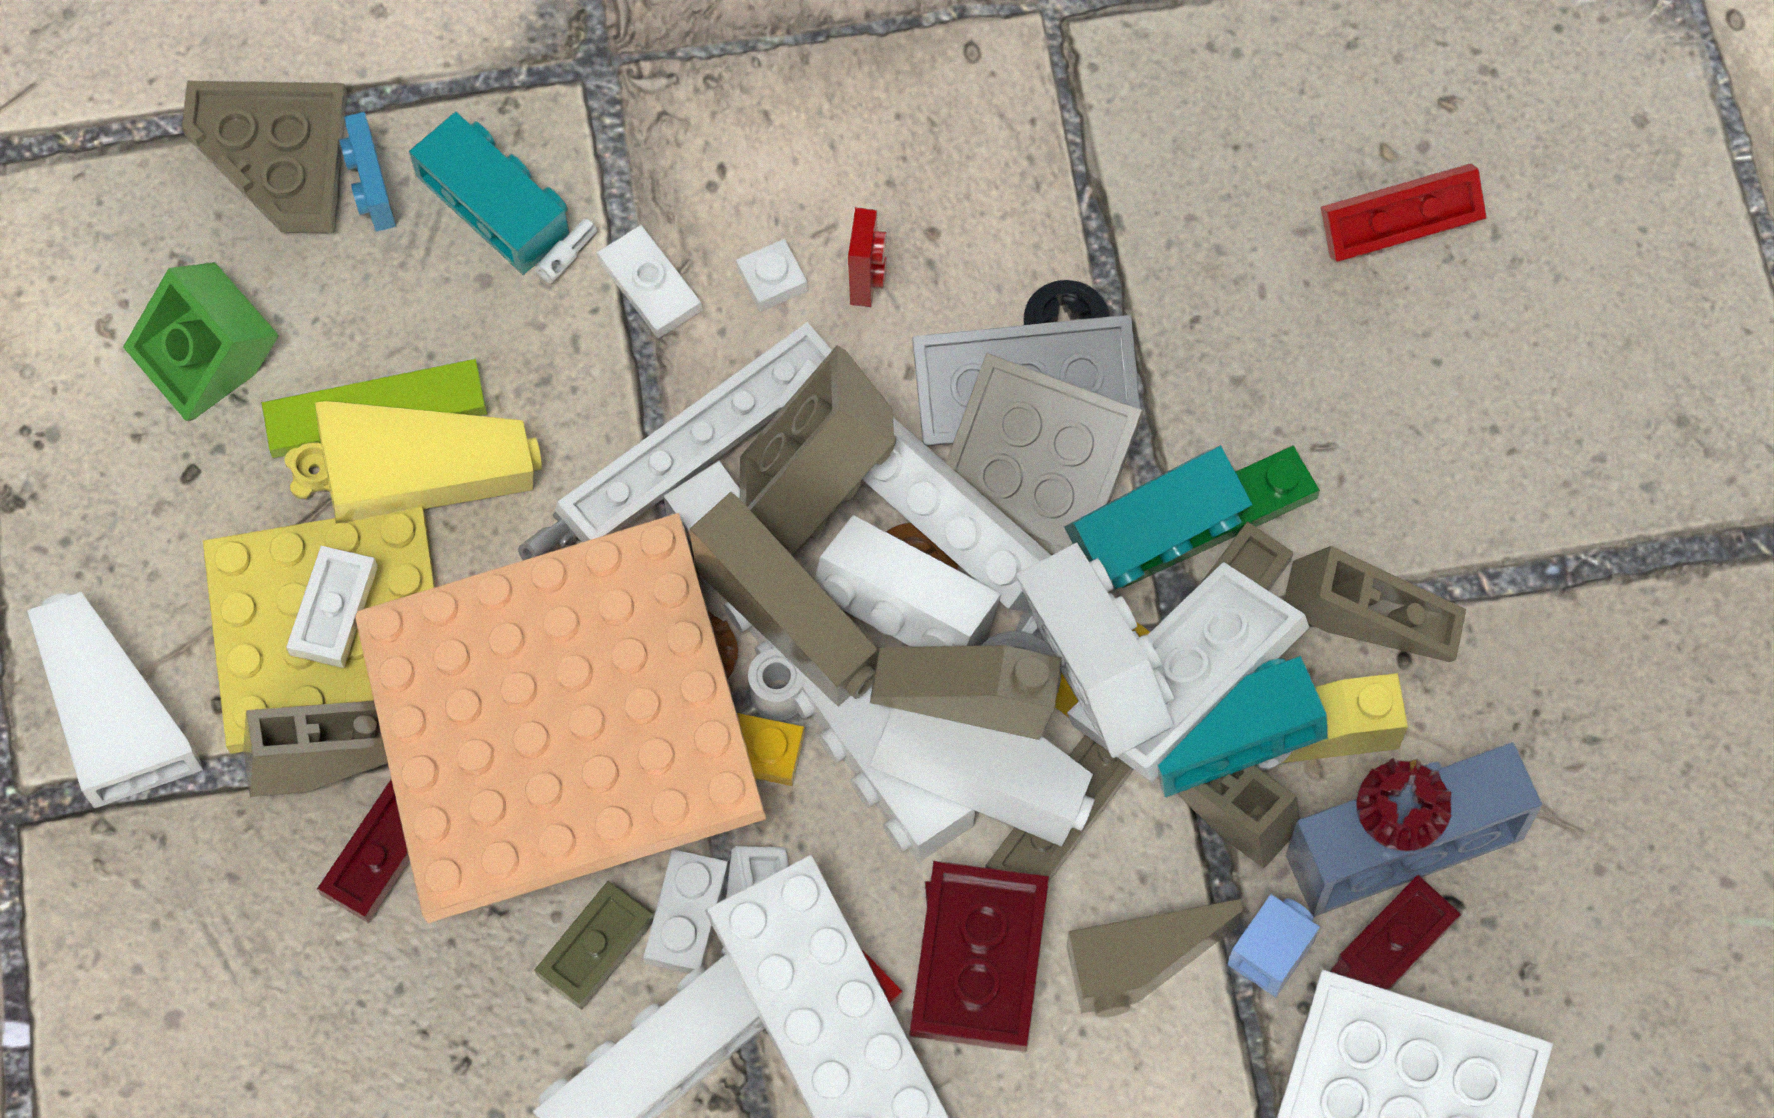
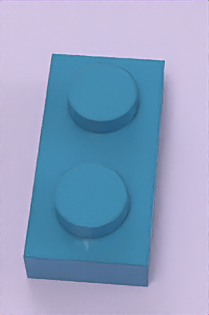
M365 112L345 116L344 120L349 137L339 139L347 170L357 168L361 182L351 184L359 215L370 213L375 232L394 228L396 224Z

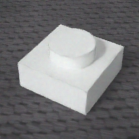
M785 239L736 260L737 270L759 312L808 292L807 280Z

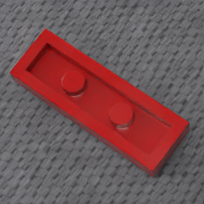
M1472 163L1321 206L1329 256L1336 262L1487 218L1479 168Z

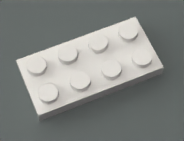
M1223 562L1147 635L1162 665L1157 669L1162 673L1174 697L1173 701L1166 704L1174 727L1116 757L1153 782L1159 776L1158 764L1246 675L1254 673L1261 664L1278 659L1309 629L1305 614ZM1078 702L1067 712L1072 725L1106 749Z

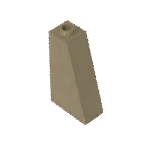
M732 491L689 529L697 573L833 703L839 707L850 696L857 699L872 687L878 648Z

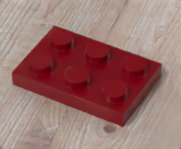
M933 861L909 1037L1027 1053L1049 876Z

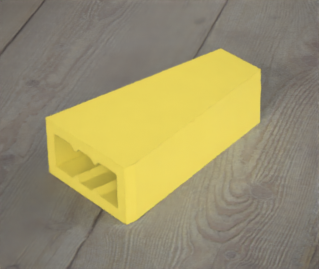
M331 401L315 403L317 426L336 524L417 507L428 509L532 491L534 471L542 470L537 438L527 439L523 420Z

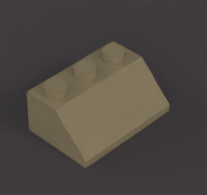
M836 345L740 456V500L783 547L794 554L809 537L814 539L823 531L832 511L841 501L848 502L853 498L861 485L862 478L875 464L881 465L888 459L896 443L893 409L845 349Z

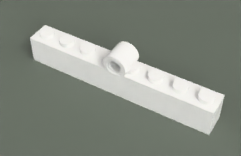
M720 461L663 496L667 516L676 513L680 514L692 552L693 548L689 529L731 491L740 499L739 487ZM699 575V577L707 586V588H709L710 590L713 589V587ZM729 602L724 604V609L735 627L741 633L749 629L759 643L755 647L757 656L750 664L748 670L751 701L756 711L763 717L775 721L787 720L796 714H799L803 719L812 716L823 731L818 735V738L827 754L835 763L844 760L855 775L850 781L859 798L868 808L876 804L888 820L883 824V828L898 851L903 853L909 849L919 863L975 826V810L869 767L893 709L870 703L872 687L857 699L850 696L838 707ZM776 680L788 683L781 689H772L767 686Z

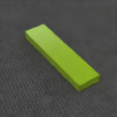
M476 358L261 402L269 451L272 458L283 457L291 449L298 448L307 443H321L315 403L331 401L475 416L487 415Z

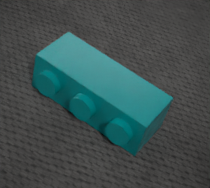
M455 111L409 150L415 175L524 276L543 259L558 241H563L570 234L565 214L568 208L553 189L546 187L542 190L531 180L532 176L528 168L518 157L513 154L506 157L495 147L496 143L485 127L476 121L472 124L468 123Z
M1220 445L1201 453L1064 526L1072 544L1077 543L1089 562L1097 558L1100 560L1114 589H1118L1143 576L1145 573L1140 565L1159 555L1164 564L1193 549L1189 539L1208 529L1213 538L1237 526L1242 522L1237 513L1252 506V503Z

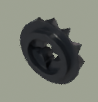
M1058 280L1040 287L1033 293L1026 304L1023 320L1024 325L1058 322L1061 305L1064 313L1067 312L1068 317L1073 320L1110 317L1103 297L1089 285L1074 280Z

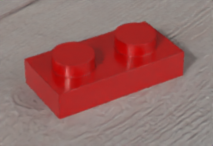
M855 207L848 251L850 305L871 307L874 288L884 289L887 232L878 231L877 210Z

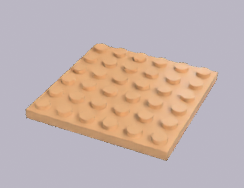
M679 513L357 611L355 619L420 908L427 923L766 820L694 560Z

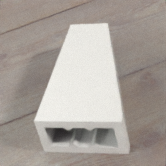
M82 592L73 595L70 593L56 594L45 599L41 606L27 610L81 791L94 809L203 770L201 761L189 741Z
M895 708L892 709L869 767L1061 847L1072 827L1082 831L1095 800L1085 795L1093 774L1043 736H1041L1040 740Z

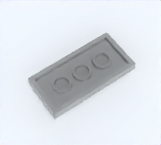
M1131 315L912 337L922 442L926 446L954 442L986 353L1140 409Z

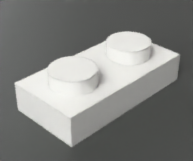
M326 546L320 547L286 646L290 656L340 668L345 667L357 631L355 616L357 611L363 610L378 568L375 558Z
M672 849L643 957L645 964L687 974L700 966L704 967L714 929L705 910L721 901L729 870L728 861Z

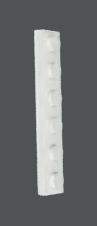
M806 322L560 499L556 504V513L581 542L620 531L661 501L665 494L694 477L772 420L782 409L775 402L806 360L810 359L822 363L832 349Z

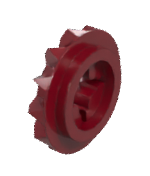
M1391 758L1385 764L1377 768H1371L1361 783L1356 800L1357 814L1365 831L1379 844L1398 851L1419 850L1434 843L1446 830L1452 816V792L1447 790L1441 780L1439 771H1432L1423 766L1418 758L1412 761H1397L1395 758ZM1407 784L1412 785L1411 791L1414 792L1413 802L1421 805L1422 809L1412 808L1408 816L1404 817L1402 824L1397 823L1399 814L1396 813L1398 809L1397 803L1390 801L1389 796L1399 797L1402 790L1406 789Z

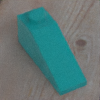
M1298 656L1287 661L1281 658L1273 659L1261 664L1254 673L1246 675L1158 764L1160 785L1165 798L1328 738L1327 714L1302 657Z

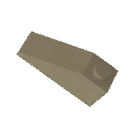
M1329 546L1294 560L1284 598L1285 602L1305 614L1308 624L1325 632L1446 662L1455 661L1457 658L1466 614L1465 608L1335 547Z
M1007 645L880 647L870 703L1040 740L1055 709L1062 658Z
M374 701L246 710L243 753L250 797L309 792L388 763Z
M1255 765L1177 793L1220 837L1263 868L1291 840L1296 822L1300 819L1297 796Z
M1241 899L1069 931L1067 952L1080 1012L1095 1011L1096 1016L1102 1018L1128 1012L1131 1009L1130 1004L1140 1002L1237 928L1243 913Z

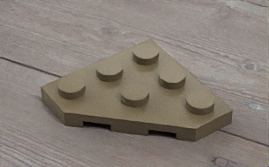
M187 81L182 129L186 138L280 232L334 233L342 154L339 139H343L347 91L344 83Z

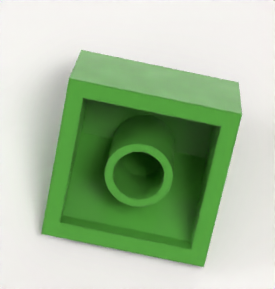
M215 262L168 268L123 348L184 420L191 421L253 377L279 335Z

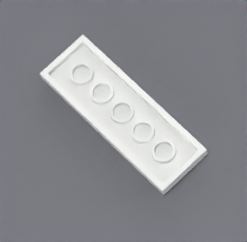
M812 855L705 910L812 1118H949Z

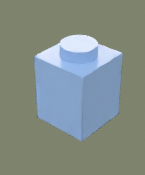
M1270 894L1233 947L1227 965L1274 997H1277L1313 945L1320 926L1312 922L1314 919L1313 915L1298 902L1288 898L1282 902Z

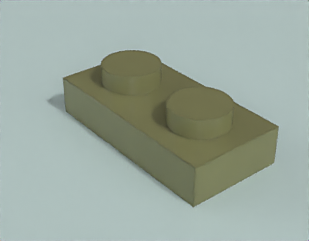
M607 881L534 969L536 976L582 1010L652 925L653 914L610 881Z

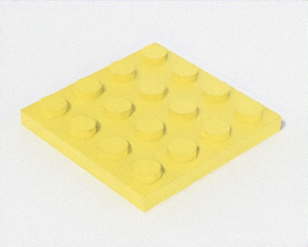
M423 507L347 523L336 524L335 518L202 540L225 742L229 753L243 752L246 710L374 701L358 628L344 668L290 656L286 646L321 546L375 558L378 568L364 609L436 587L426 515Z

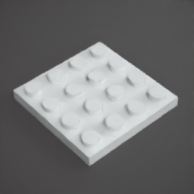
M1322 970L1277 1118H1532L1553 1043Z

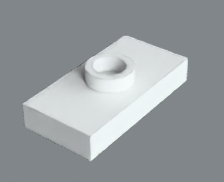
M642 225L597 252L599 263L658 339L702 311L701 301Z

